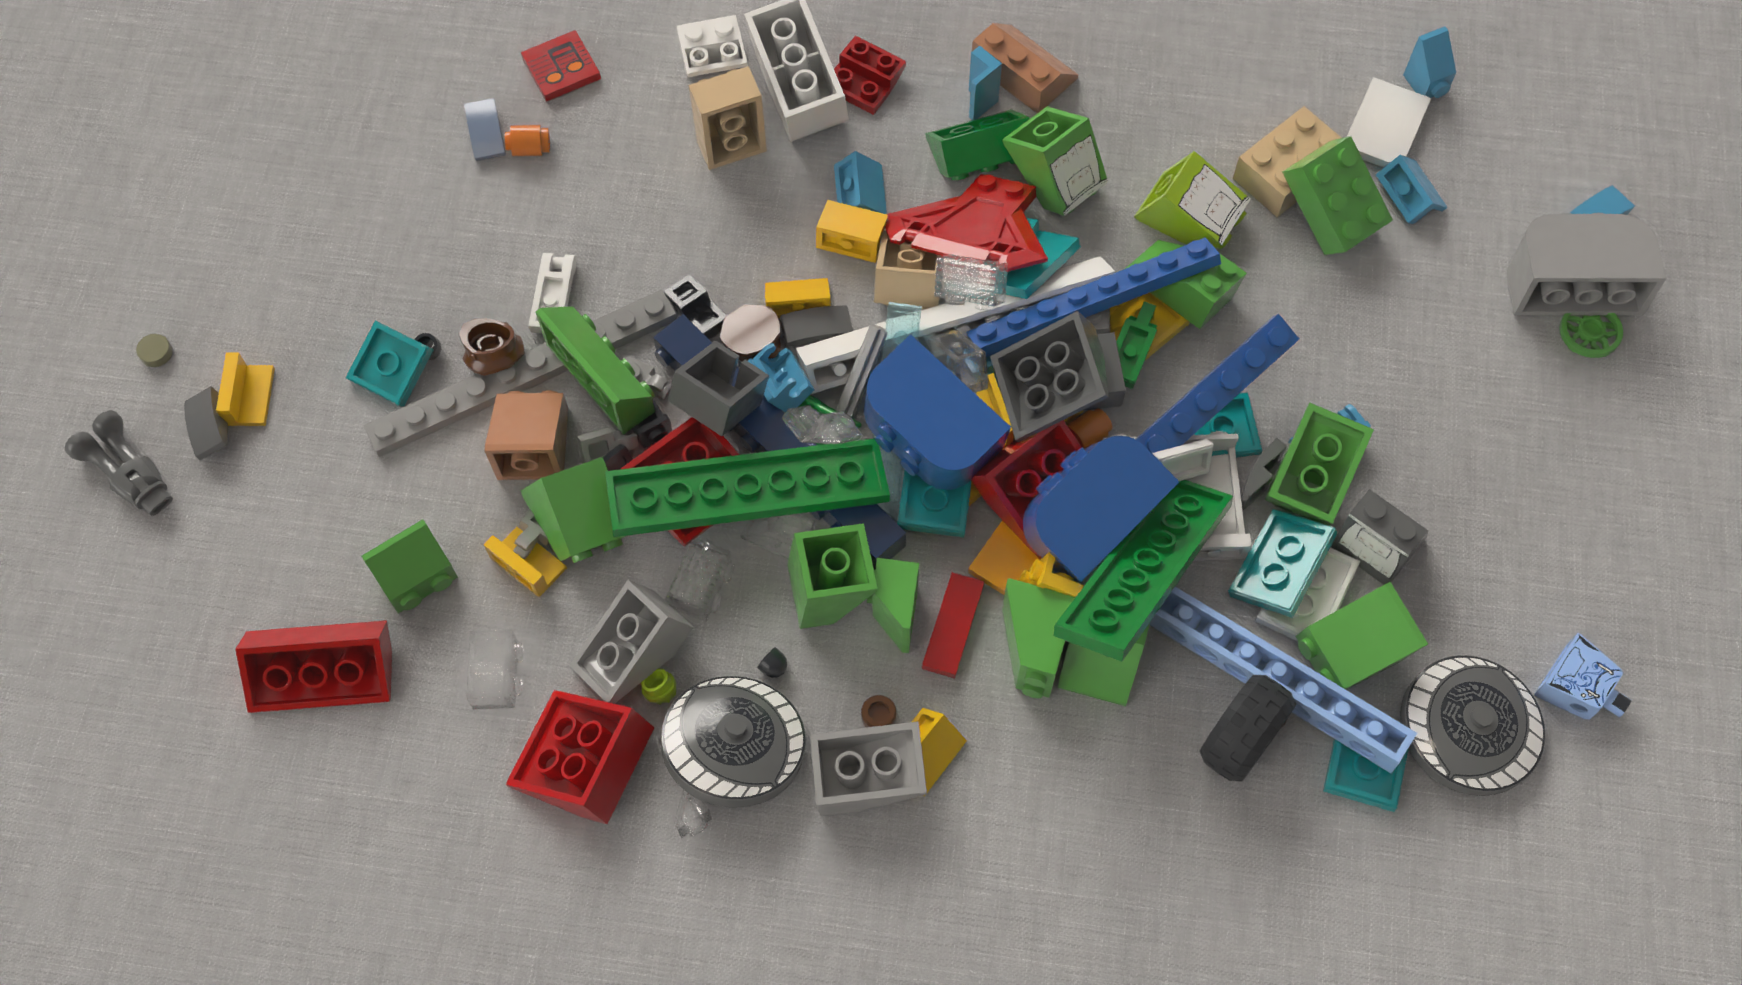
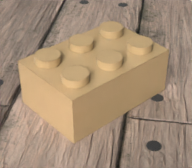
M749 66L734 69L725 74L702 79L697 83L688 85L696 139L709 170L767 152L762 95Z
M1303 106L1239 156L1232 179L1278 218L1297 202L1282 171L1329 141L1342 137Z

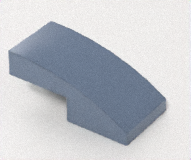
M491 98L464 104L474 159L481 161L505 156L506 151L495 99Z

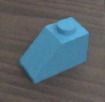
M1446 26L1418 37L1403 74L1416 93L1430 98L1444 96L1450 90L1452 81L1457 73L1449 31Z

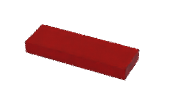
M954 572L951 573L922 663L923 670L953 679L956 678L985 581Z

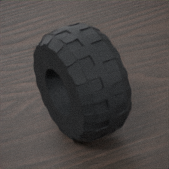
M1252 675L1228 706L1199 750L1203 762L1229 781L1242 782L1297 705L1292 693L1266 675Z

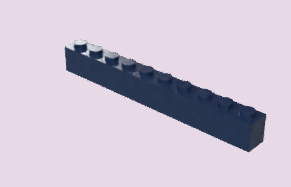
M684 314L653 337L656 358L664 367L670 366L674 371L712 343ZM736 367L735 375L732 382V386L734 387L739 372L738 367ZM763 395L760 406L729 430H734L740 436L741 443L751 453L816 446L781 409L769 403L765 395ZM878 504L810 512L818 520L823 518L830 525L829 528L864 523L874 570L876 569L877 558L892 559L906 547V532Z

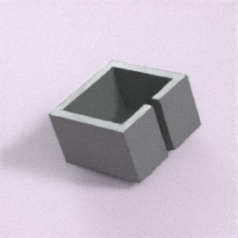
M715 340L675 371L668 401L720 436H723L761 405L769 375L744 360L741 362L735 387L732 386L739 355Z

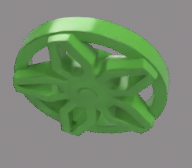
M1565 313L1560 321L1559 331L1564 343L1572 352L1585 357H1606L1617 349L1623 338V326L1615 313L1603 315L1611 323L1603 322L1600 315H1583L1580 318L1571 316V313ZM1567 321L1575 322L1578 326H1573ZM1606 329H1612L1614 331L1606 332ZM1568 330L1574 332L1572 338L1569 335ZM1616 336L1615 342L1609 346L1607 339ZM1580 338L1584 342L1578 344L1575 341ZM1596 342L1601 343L1603 349H1601V348L1596 344ZM1588 343H1590L1591 349L1585 348Z

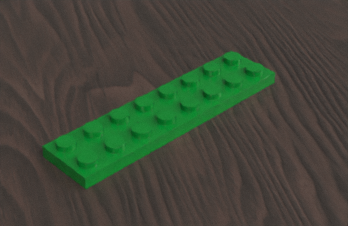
M875 438L605 471L613 537L879 504L890 501V492L881 451Z
M1188 480L1179 481L1108 554L1056 622L1053 636L1122 662L1231 508L1233 495Z

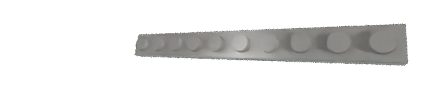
M661 289L593 320V323L596 327L595 332L599 337L606 336L616 349L672 323L677 319V316ZM545 342L525 351V354L511 368L486 376L475 374L367 423L364 427L376 453L381 457L494 405L497 394H507L510 391L522 392L566 372L568 369Z

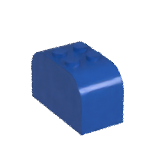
M911 334L879 363L869 376L864 416L869 429L876 436V442L887 453L892 451L901 459L900 464L906 472L912 476L917 474L928 485L944 490L960 488L969 483L972 477L1004 448L1011 426Z
M1112 436L1085 449L1081 447L1077 452L1073 451L1062 461L1060 466L1063 470L1060 473L1056 472L1053 476L1049 475L1036 488L1039 494L1028 505L1023 518L1025 538L1041 558L1048 552L1055 557L1053 570L1056 573L1067 574L1073 578L1074 582H1081L1179 481L1142 443L1134 438Z

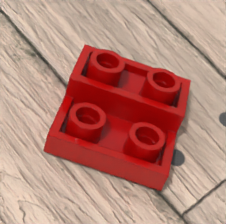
M855 35L839 54V63L834 68V71L845 95V100L874 115L893 90L906 67L907 61Z

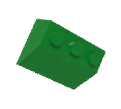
M1010 109L925 133L940 173L955 181L965 179L970 176L969 172L979 169L981 172L996 170L999 168L998 164L1009 161L1010 164H1016L1004 146L1002 139L1030 118Z

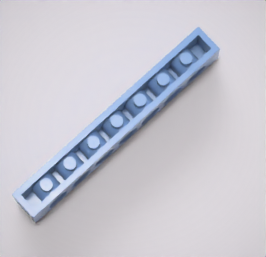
M1174 587L1150 622V626L1245 684L1252 675H1266L1292 693L1297 704L1292 711L1293 714L1389 773H1392L1417 735L1415 731L1177 587Z

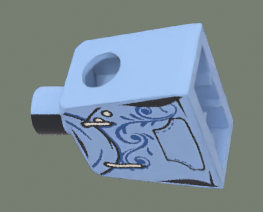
M1579 633L1566 644L1534 693L1536 697L1587 720H1590L1602 707L1620 718L1632 701L1614 689L1623 675L1622 669Z

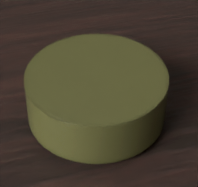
M154 333L146 335L138 342L136 353L146 366L159 367L170 360L173 348L165 336Z

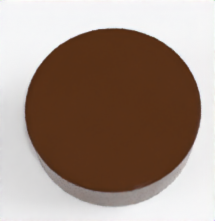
M874 695L863 703L861 719L866 728L895 724L897 711L894 702L890 698L883 695Z

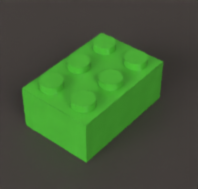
M1351 136L1329 141L1282 171L1324 255L1346 252L1393 221Z

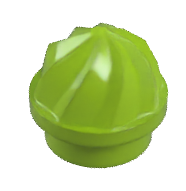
M658 668L641 682L642 694L649 702L659 705L670 703V700L676 695V679L671 673Z

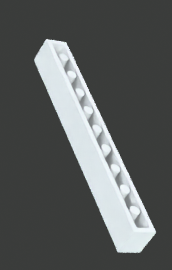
M1100 256L1058 269L1028 299L984 291L875 324L887 331V337L874 369L910 334L934 356L970 346L966 332L977 328L981 324L992 322L1012 312L1038 304L1042 300L1053 298L1073 288L1099 280L1103 276L1114 274L1115 271ZM869 326L796 348L800 366L815 389L812 394L847 383Z

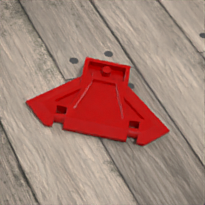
M980 174L961 196L887 214L888 220L884 228L891 243L901 245L906 241L912 242L911 248L983 267L992 262L996 264V270L1003 272L1048 262L1041 244L1023 213L1037 197L1036 186L994 177L989 174Z

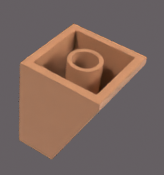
M551 390L542 391L541 393L510 391L507 394L496 395L484 451L497 480H538L565 469L568 405L564 393Z

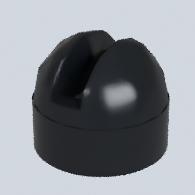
M422 333L414 339L434 349L429 360H434L440 355L442 350L441 343L435 336L429 333Z
M774 647L763 658L757 668L764 675L777 678L784 674L787 668V659L778 648Z

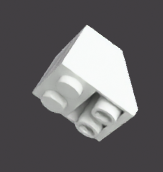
M736 15L676 26L687 77L748 66Z

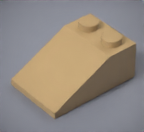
M884 228L876 264L874 303H883L886 306H915L919 309L938 306L944 256L911 248L912 242L906 241L901 245L891 243Z

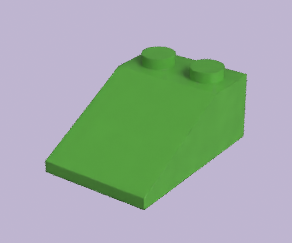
M1157 240L1126 268L1157 257L1164 252L1180 248L1183 245ZM1220 254V265L1150 293L1201 329L1232 300L1247 273L1234 262Z
M1309 402L1276 472L1265 501L1309 520L1328 526L1332 525L1374 429Z

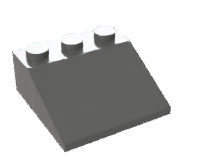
M1078 311L990 356L1017 442L1109 397L1104 353L1096 329Z

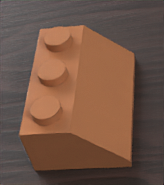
M992 23L972 42V51L981 46L1002 63L1000 86L1036 113L1047 107L1078 79L1079 75L1012 25Z

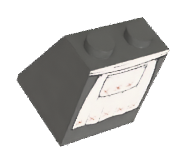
M1369 489L1349 513L1331 548L1359 560L1358 567L1385 585L1389 582L1392 583L1425 541L1429 530Z

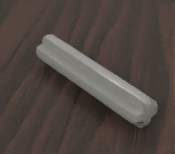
M869 326L837 405V411L845 417L852 418L855 415L869 376L874 369L887 337V331L881 326Z

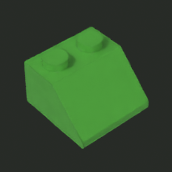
M423 519L361 556L398 614L404 610L415 608L421 603L423 598L433 592H440L446 589L453 580L458 578L451 563Z
M877 558L874 573L878 590L867 598V603L872 604L873 617L901 652L909 653L918 593L919 563Z

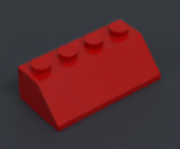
M387 620L246 631L235 648L248 713L390 702L392 647Z

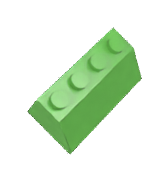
M573 306L540 308L535 311L546 345L622 434H625L655 413L652 400L655 395L650 386L645 381L639 383L634 377L635 372L625 358L619 360L614 354L616 350L606 336L599 337L595 332L596 327L587 314L581 316Z

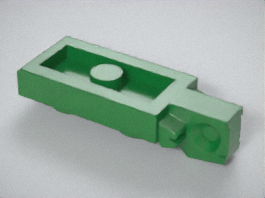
M1145 301L1138 317L1130 315L1129 318H1126L1116 341L1125 387L1133 389L1157 332V325L1150 323L1156 305Z

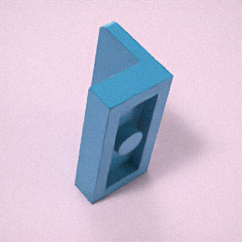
M978 46L971 52L968 89L971 92L969 118L971 120L978 119L999 100L1002 63L981 46Z
M854 151L834 165L837 202L887 214L883 170L879 162Z
M1399 155L1376 174L1389 196L1410 224H1415L1432 209L1443 212L1448 208L1414 159Z

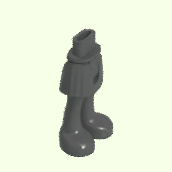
M108 410L102 412L93 421L92 428L94 433L124 462L121 466H118L104 452L94 437L87 432H78L72 435L65 443V452L69 457L78 461H90L98 466L111 480L109 483L110 489L123 499L134 504L138 509H145L151 516H154L172 502L173 498L166 491L167 485L162 481L160 473L149 457L136 454L123 437V419L116 411Z

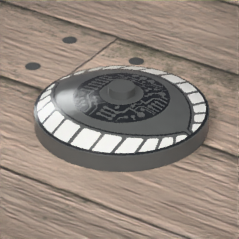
M1457 655L1446 657L1433 662L1423 669L1413 679L1404 694L1400 711V723L1417 733L1408 750L1418 765L1443 786L1467 795H1496L1520 784L1537 767L1545 746L1543 716L1531 691L1516 675L1505 667L1477 656Z
M722 676L707 679L685 690L668 709L661 733L662 757L668 772L676 783L687 793L703 802L729 808L758 805L782 793L797 776L803 762L806 747L804 724L797 709L787 697L764 682L740 676Z

